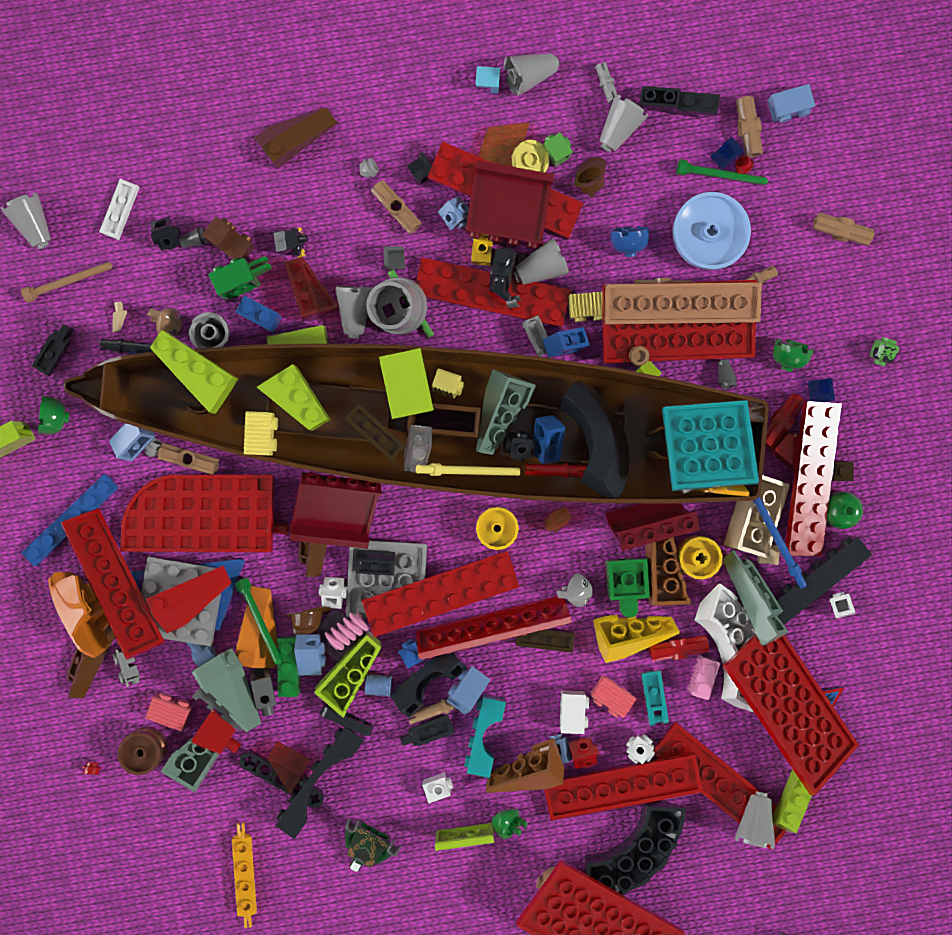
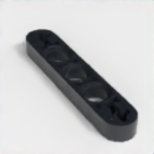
M252 750L244 752L240 757L239 762L243 769L289 795L295 792L294 785L300 784L303 780ZM249 756H251V757H252V759H251L252 762H250L249 764H247V763H246V761H247L246 758H248ZM258 760L261 761V762L259 763V765L257 766V768L255 769L254 767H255L256 764H254V763H257ZM262 765H268L271 772L263 774L260 768ZM284 774L287 777V782L284 784L279 783L277 776ZM313 786L308 806L317 808L323 803L325 795L320 788ZM318 794L319 800H316L315 802L312 801V796Z

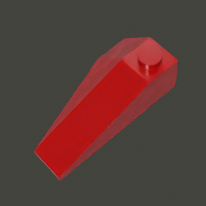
M223 565L147 598L146 601L153 617L168 634L187 625L232 582Z

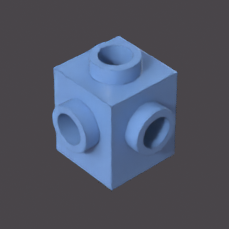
M459 196L449 200L438 213L450 230L456 228L463 229L466 227L469 207Z

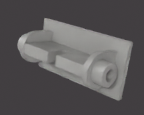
M537 315L524 321L522 324L536 354L541 357L547 354L542 340L547 338L548 335Z
M115 649L116 654L112 656L115 665L120 666L121 672L118 673L121 684L125 683V686L129 687L128 682H131L132 685L139 683V678L141 677L137 666L129 667L128 665L135 662L134 657L126 660L122 651L118 652V649Z

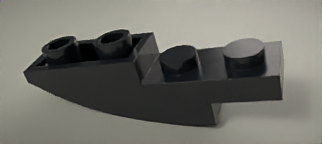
M642 86L639 105L647 109L682 116H717L720 94L681 92L680 88Z

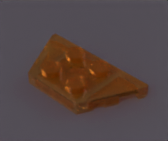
M530 123L488 127L478 157L492 163L513 166V151L518 144L524 142Z

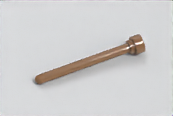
M106 262L36 288L27 286L21 289L22 296L27 303L33 302L40 294L112 269V264Z

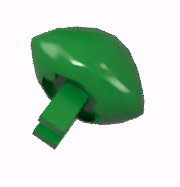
M515 808L501 810L492 819L493 830L504 840L510 838L513 833L520 836L521 829L518 827L522 826L525 829L527 827V822L519 817V810Z

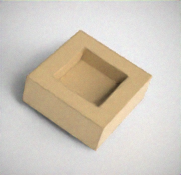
M771 545L768 558L758 556L757 563L778 565L780 553L778 546Z

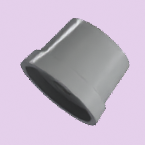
M394 277L387 279L375 286L367 298L366 305L370 319L381 329L391 334L404 335L413 332L422 324L427 313V300L423 290L417 283L408 278ZM404 295L407 296L410 304L406 309L402 307L399 298ZM391 303L395 309V314L387 318L383 311V306Z

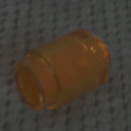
M563 506L546 516L543 525L549 533L553 531L556 534L570 523L572 516Z

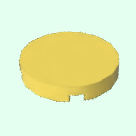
M526 140L518 144L514 149L512 165L513 167L546 172L549 166V154L544 149L542 143L536 140Z

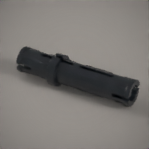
M101 338L100 340L101 351H113L118 354L153 352L150 348L152 343L124 341V339L109 340Z

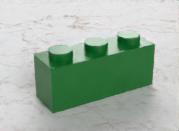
M281 635L277 639V650L282 659V662L278 665V697H298L301 693V675H298L294 651L296 635Z

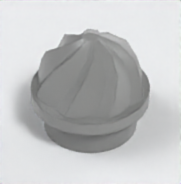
M370 158L363 160L360 164L359 172L363 177L371 178L375 177L379 169L375 161Z
M154 438L143 451L149 457H156L162 442Z

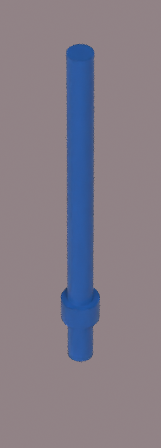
M759 496L753 502L785 559L790 575L794 576L800 588L806 587L807 584L801 574L802 570L799 564L795 563Z

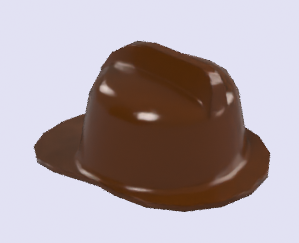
M593 157L584 161L577 170L574 185L579 187L584 194H589L593 198L596 192L604 187L606 161L601 157Z
M318 607L302 612L289 613L286 617L292 621L294 634H311L320 626L321 616L330 613L332 608Z

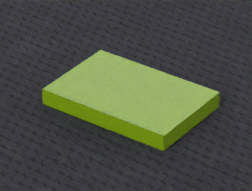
M420 348L379 357L392 419L434 411Z
M492 823L437 830L435 835V851L494 843Z

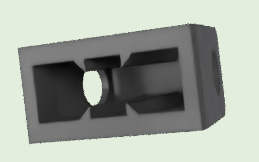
M269 668L250 670V680L256 709H261L262 716L272 715L274 713L273 706L276 705Z

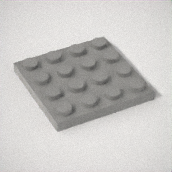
M369 540L368 549L350 547L346 617H350V613L356 616L357 610L363 618H367L362 599L424 579L427 544ZM357 550L395 552L394 576L356 574Z
M148 557L141 594L151 615L152 612L146 601L147 598L216 568ZM221 594L213 599L187 625L168 634L153 617L163 639L212 646Z

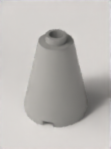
M552 53L509 56L504 60V71H508V76L505 77L511 92L514 95L517 94V96L524 94L556 73L559 67V60Z
M617 94L613 99L599 140L602 144L600 147L609 153L611 150L616 151L648 117V113L642 114L644 110L627 98L625 101L620 100L621 95Z
M32 193L33 197L30 198L27 194L17 197L6 203L7 208L1 206L4 215L33 248L37 247L40 250L49 246L48 242L51 241L38 193Z
M554 239L548 240L515 266L513 275L517 283L521 282L524 285L565 276L569 273L565 258L561 256L559 252L561 250Z
M336 286L344 334H348V338H359V335H363L368 318L367 298L373 288Z
M210 312L199 314L193 319L189 328L190 340L198 349L224 347L229 342L228 324L218 314Z
M757 791L755 795L751 794L735 835L736 841L739 842V838H742L745 844L766 848L767 844H769L771 849H775L771 798H767L768 794Z

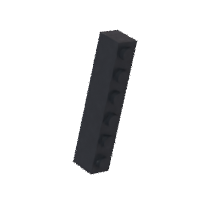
M847 536L843 538L837 548H831L825 553L826 556L823 559L814 561L810 565L811 568L809 570L801 572L807 584L806 587L800 588L795 580L791 584L787 583L780 588L781 592L776 596L773 595L783 610L782 613L777 615L783 625L872 556L859 537Z

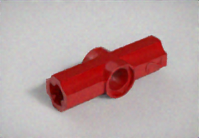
M791 393L782 407L772 415L769 420L770 424L767 427L766 447L774 449L783 434L787 433L794 425L795 417L801 411L803 401H805L801 396Z
M706 635L689 638L675 637L669 639V641L659 642L648 649L651 661L670 658L679 660L688 658L689 655L709 652V644Z

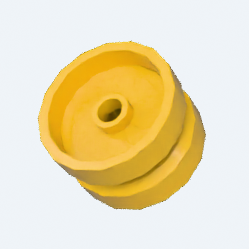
M488 508L481 513L477 520V537L489 549H506L513 544L518 535L517 519L506 508ZM495 525L501 526L499 532H495L493 529Z
M695 535L687 537L679 543L676 549L677 558L682 568L681 571L695 579L704 580L712 577L719 571L722 565L723 556L720 547L715 541L707 537ZM700 554V559L696 560V556Z

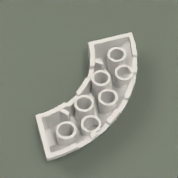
M718 584L700 603L695 621L701 624L715 641L724 665L756 632L745 608L737 601L738 598L729 589ZM723 667L724 685L721 699L735 707L753 712Z

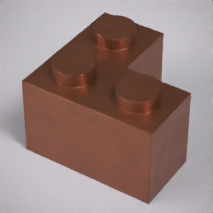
M215 216L202 234L210 243L232 259L238 257L247 259L255 248L251 243L252 239L244 233L242 235L236 232L237 228L224 217L219 219Z

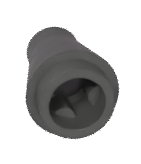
M197 227L186 235L179 237L181 246L186 248L206 245L209 241L202 236L206 228Z
M729 360L718 362V379L722 389L737 386L736 381L738 380Z

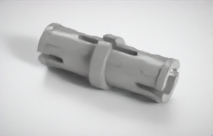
M603 62L602 65L601 63L596 65L595 70L597 71L600 80L599 85L601 89L603 88L607 103L611 104V101H613L617 94L614 87L615 81L610 76L607 63Z

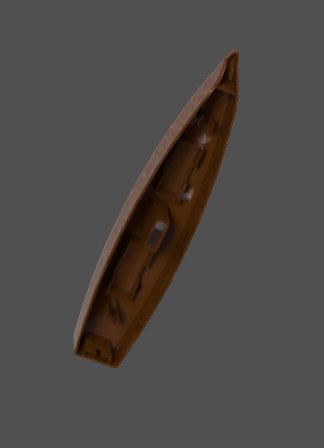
M262 344L194 349L238 378V381L216 414L209 413L154 352L125 355L100 362L87 369L83 375L66 379L63 385L67 394L81 399L94 410L120 422L249 458L381 484L523 500L588 503H695L756 500L761 494L769 405L765 400L619 368L540 356L392 344ZM420 348L434 411L424 413L475 417L474 433L419 428V414L392 419L379 357ZM293 364L298 367L330 420L313 431L308 430L257 387ZM438 368L461 376L464 386L460 396L456 395V398L453 399L448 395L445 396V394L442 395L441 393L438 394L437 391H433L432 384ZM494 369L535 384V388L525 409L521 408L516 415V422L509 425L505 431V438L494 454L490 455L476 451L485 390ZM579 380L583 381L599 393L611 406L619 418L627 437L630 456L629 472L619 499H607L581 483L582 477H568V479H564L562 476H526V470H534L526 469V463H542L533 453H531L530 459H525L524 461H516L510 458L508 451L505 450L506 439H509L510 432H527L533 441L536 418L554 415L565 426L560 461L548 464L564 465V463H568V465H586L587 468L590 453L584 436L585 432L581 425H578L566 412L560 409L563 397L572 384ZM747 400L759 478L758 484L744 485L749 491V496L691 491L689 493H684L682 490L672 491L663 407ZM358 403L406 445L393 461L386 457L345 420ZM246 412L274 413V417L278 418V428L274 430L273 439H277V449L273 451V456L244 454ZM440 463L442 466L520 468L521 473L519 476L467 474L431 476L426 473H416V466Z

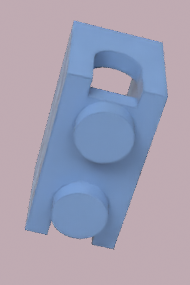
M809 84L772 94L767 100L773 123L778 121L785 123L796 116L799 118L806 117L810 114L811 108L815 107Z
M125 423L109 442L118 459L133 461L155 438V434L152 431Z
M296 635L294 651L298 675H322V667H326V655H323L325 645L324 642H321L320 635Z
M473 666L469 670H464L458 676V679H460L457 686L454 684L447 693L450 695L447 702L463 714L471 711L490 681L488 677Z

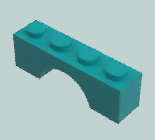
M483 694L482 699H478L476 710L480 711L478 718L474 717L472 729H475V734L470 736L468 747L471 748L470 755H466L464 763L468 774L490 778L494 756L486 749L482 738L485 730L490 725L502 721L506 698Z

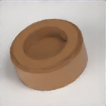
M635 346L629 352V360L637 366L644 365L649 360V352L645 347Z

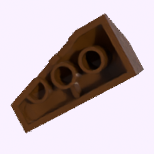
M325 107L271 125L255 136L254 139L278 169L338 124V122Z

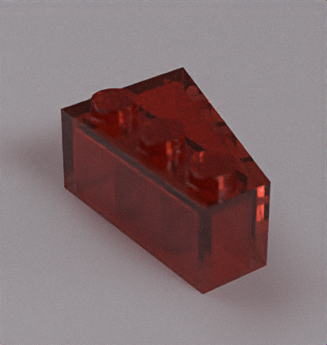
M303 257L284 262V268L302 322L339 311L338 304L330 296L327 289L322 285Z

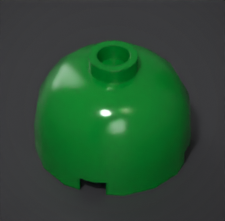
M781 338L776 339L773 357L776 363L782 365V370L792 372L793 369H801L809 363L814 348L808 350V345L788 339L787 343L781 342Z
M42 396L38 434H56L63 429L64 423H68L69 412H65V405L61 400L51 396Z
M846 491L830 494L826 522L831 527L838 529H849L857 525L863 515V505L860 499Z

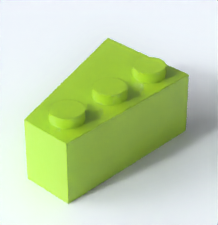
M293 364L257 387L308 430L313 431L330 420L298 367Z

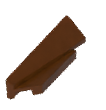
M299 541L298 560L300 564H305L307 568L306 577L321 576L327 544Z
M109 625L105 630L109 647L95 658L89 657L80 652L76 647L67 672V681L72 682L68 693L69 698L85 697L115 638Z

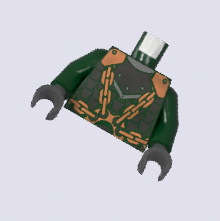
M348 818L344 837L345 847L348 849L347 855L353 858L349 865L353 871L359 872L363 864L371 868L374 864H380L399 853L402 846H394V840L390 843L391 837L361 820H357V823H352L350 821L351 818Z

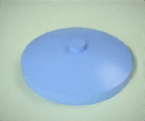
M718 192L702 193L688 200L677 213L673 224V240L679 254L689 264L703 270H719L736 262L747 249L751 236L750 221L744 208L732 197Z

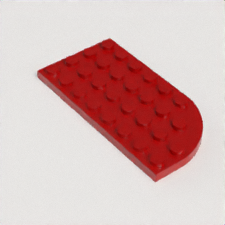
M166 475L156 478L138 490L125 509L121 523L120 552L273 553L275 475Z

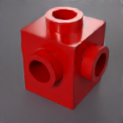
M591 737L579 738L576 741L568 742L575 769L591 767L593 764H597L596 756L599 755L597 744L592 743Z

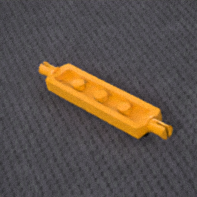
M239 822L236 824L237 835L232 837L237 916L244 917V928H247L248 920L250 928L252 927L251 915L257 913L251 834L245 833V822H241L242 830L240 829Z

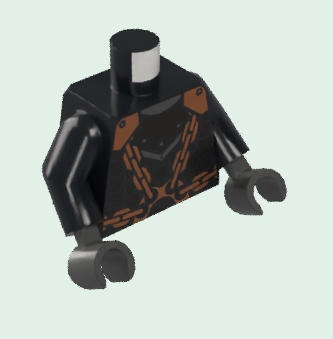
M502 247L495 251L490 274L489 292H494L506 301L509 308L519 307L517 302L521 301V298L518 295L511 296L509 293L514 264L516 261L518 265L529 254H519L518 251L510 247Z

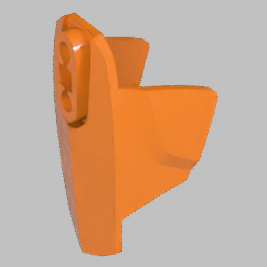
M54 572L48 579L51 597L61 621L80 652L92 658L99 656L109 647L105 633L109 624L90 584H84L80 576L73 572Z

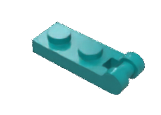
M661 671L641 672L649 726L659 722L663 724L669 723ZM660 710L659 715H654V711Z

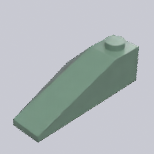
M493 369L485 390L476 451L490 455L494 454L505 438V431L509 425L516 422L518 412L521 408L525 409L529 403L535 384Z
M232 649L219 654L192 671L201 689L206 694L210 693L216 699V703L219 706L223 705L229 711V716L245 732L261 724L242 664Z
M192 737L185 745L171 755L161 772L196 793L219 754L191 742Z

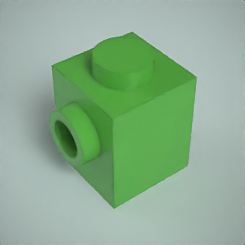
M558 133L557 135L551 134L545 139L544 149L548 152L549 159L555 167L571 158L573 151L570 148L571 143L566 136L563 137L561 133Z

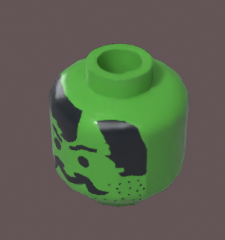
M885 337L875 340L869 354L874 359L873 363L884 367L886 363H894L899 351V346L896 345L897 342Z

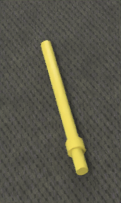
M440 463L416 466V473H426L431 476H440L441 474L519 476L521 473L520 468L442 466Z

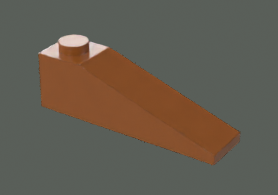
M550 739L532 746V750L527 754L523 755L521 753L518 755L516 761L511 764L505 763L491 772L490 778H487L485 791L487 793L541 790L562 785L564 765L555 740Z

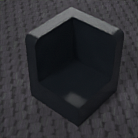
M423 152L419 153L420 158L408 164V169L418 185L429 180L427 178L432 168Z

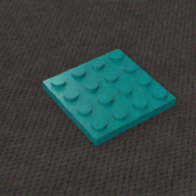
M747 400L663 407L672 491L759 483Z

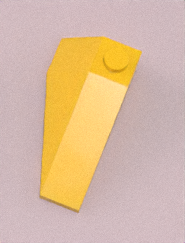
M609 615L593 620L598 648L605 663L624 659L680 632L672 617L648 616L647 618H636L634 616L631 618H618V615Z

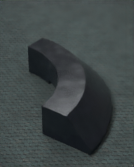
M576 381L565 393L560 409L566 412L578 425H581L585 432L584 436L590 455L581 483L607 499H619L627 481L630 461L625 431L616 413L606 400L583 381Z
M664 800L643 803L640 819L632 833L626 840L611 850L599 854L585 855L584 873L622 895H626L627 892L637 887L640 888L650 881V878L658 870L660 871L665 866L672 851L677 847V841L684 826L686 807Z

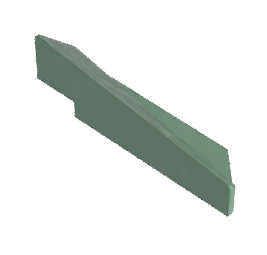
M731 551L723 558V562L761 645H766L788 633L786 627L777 617L783 610L754 564L748 559L742 561L735 551Z

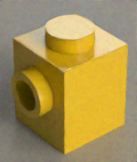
M485 237L474 239L471 264L490 266L493 242L488 241V238Z

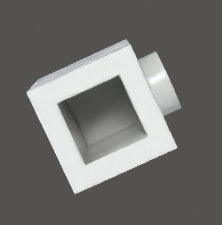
M844 592L834 594L833 598L830 599L836 619L855 614L849 594L845 595Z
M445 772L423 780V788L428 803L451 796L453 784L451 778L446 777Z

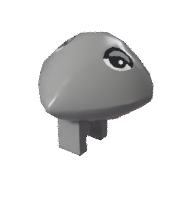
M575 573L568 586H562V590H557L558 598H565L576 607H583L589 602L593 588L583 575Z

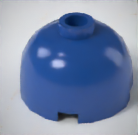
M631 226L610 230L613 248L619 253H624L625 257H635L636 253L643 251L648 244L649 227L637 226V228H631Z

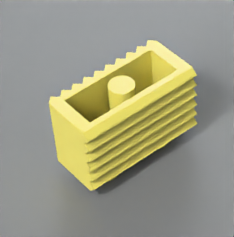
M602 292L569 295L570 320L575 319L576 323L586 322V318H594V321L602 320Z
M438 368L432 387L434 392L437 391L438 394H445V396L448 395L454 399L456 395H461L464 382L461 381V376Z
M246 412L244 454L273 456V451L277 449V439H273L274 430L278 428V418L274 417V413Z

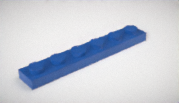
M108 474L101 476L21 552L23 556L34 567L38 566L67 538L61 522L98 509L120 487Z

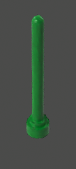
M679 159L676 174L682 176L694 173L760 185L768 183L766 177L691 165L688 160Z
M244 578L234 584L236 590L241 595H244L274 663L279 665L282 659L250 592L252 590L249 578Z

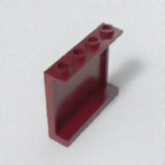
M477 160L465 234H468L469 238L472 239L485 237L490 242L499 243L502 240L507 241L508 245L519 246V244H525L526 248L538 249L544 243L542 240L551 184L554 181L555 174Z
M301 472L290 526V540L368 549L369 532L378 497L382 496L381 483L334 475Z
M632 503L604 511L608 529L622 551L700 530L696 511L689 512L682 503Z

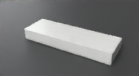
M122 179L119 180L99 231L100 233L117 240L120 239L140 187Z

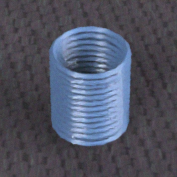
M367 674L365 695L390 697L392 676Z

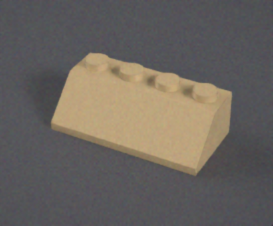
M763 475L760 498L777 528L790 484ZM737 501L723 545L768 558L773 537L753 501Z

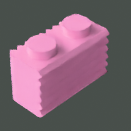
M699 654L697 655L694 673L690 677L691 680L687 690L693 696L709 700L720 662Z

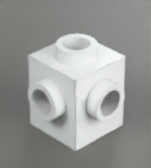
M324 578L323 585L320 584L319 587L322 607L341 609L343 598L347 597V587L344 586V578Z
M637 734L636 737L632 736L626 744L628 746V757L635 763L640 762L643 764L645 760L649 762L655 753L652 751L654 749L653 741L644 734L643 736ZM642 747L644 752L640 754L636 749Z

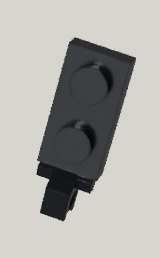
M63 324L59 332L55 330L53 334H50L32 363V367L50 377L71 342L70 336L74 329Z
M445 714L408 729V734L401 736L400 740L403 746L413 743V746L418 745L419 747L453 734L454 729L449 715Z

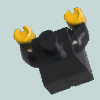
M291 227L290 231L275 232L276 252L281 254L293 252L298 258L305 257L303 243L309 242V237L307 234L302 235L301 227Z

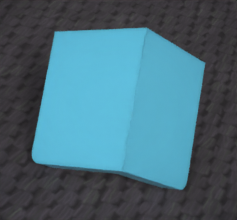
M477 66L476 87L491 88V93L498 94L500 68Z

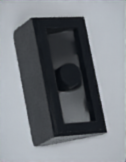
M357 550L356 574L394 576L396 553Z

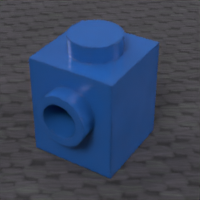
M409 639L401 644L402 648L398 653L408 669L424 660L419 659L416 639L413 641Z

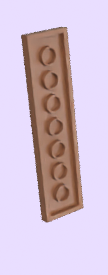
M762 283L605 284V324L760 322Z

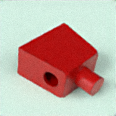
M213 709L191 740L193 744L219 755L223 753L225 748L235 754L242 744L233 738L236 729L222 719Z

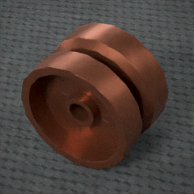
M141 727L126 736L120 743L117 751L118 761L126 772L133 775H145L153 771L165 759L168 751L167 741L158 729Z

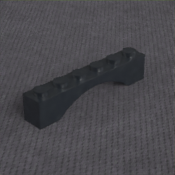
M339 727L333 736L336 738L333 744H327L322 751L324 756L321 761L318 759L310 768L313 771L311 775L303 778L299 784L301 787L297 794L293 792L287 801L289 803L287 809L284 810L282 808L276 819L278 821L275 825L277 828L293 839L297 837L308 819V800L314 784L332 765L353 757L364 741V737L347 727L343 729Z

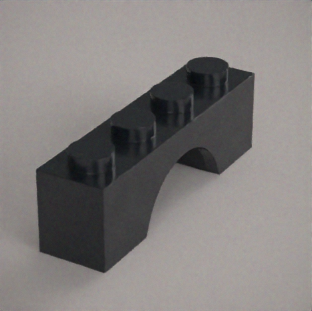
M456 651L435 656L430 661H427L420 670L412 674L406 682L398 686L390 694V697L399 711L410 718L424 706L423 695L429 683L440 677L454 680L467 669V666Z

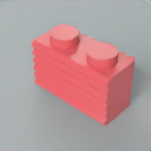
M605 675L601 676L590 692L593 697L592 701L600 707L604 704L609 708L608 712L616 718L619 715L624 718L636 701L633 694Z
M167 693L156 694L152 698L145 719L182 732L187 726L193 706L189 705V702L186 700L172 699L171 695Z

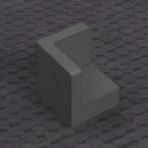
M403 246L384 247V266L386 270H405V250Z

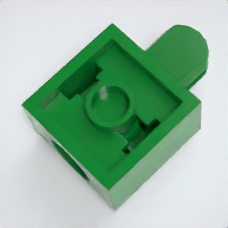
M266 256L250 263L245 258L241 259L238 257L231 260L227 266L215 267L212 270L213 272L208 275L217 295L225 301H229L260 287L261 284L257 276L270 271L272 267L270 264H266L269 262Z
M640 557L606 560L608 598L610 600H619L620 612L625 617H634L638 613V599L650 598L647 559Z

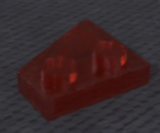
M279 741L276 742L267 758L288 793L292 794L310 759Z

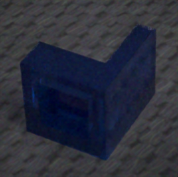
M731 136L710 157L720 170H724L744 150Z
M832 378L814 380L807 383L810 401H835Z

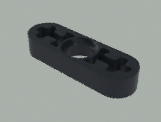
M327 703L323 704L319 712L324 718L365 736H370L374 728L372 723L346 712L343 718Z

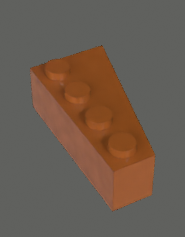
M673 537L645 545L650 597L647 598V603L653 606L691 604L686 591V583L681 573L682 568L677 558Z

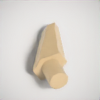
M122 302L114 303L116 312L113 313V333L121 330L127 311L123 310Z

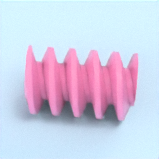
M357 610L356 616L352 613L349 614L350 621L343 618L344 625L339 622L337 623L338 630L332 627V635L325 632L327 640L336 650H343L344 644L350 645V639L355 641L357 639L356 634L359 636L363 634L362 629L364 631L369 630L366 620Z

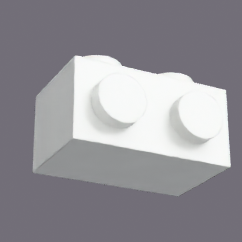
M561 690V733L584 734L585 728H588V716H585V709L589 708V697H586L584 691Z

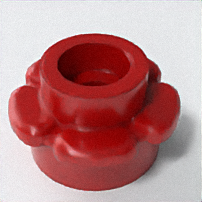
M741 156L735 162V170L739 174L749 173L753 168L754 161L749 156Z
M87 762L86 766H82L84 768L83 774L99 775L102 767H98L99 763Z

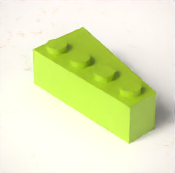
M161 330L150 347L209 413H217L238 381V378Z
M365 631L315 686L314 693L343 718L381 649V642L376 637H373L369 631Z

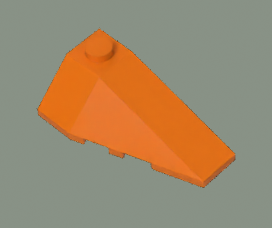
M251 586L252 590L250 592L277 648V629L274 620L271 589ZM247 604L235 655L242 666L276 668V664Z

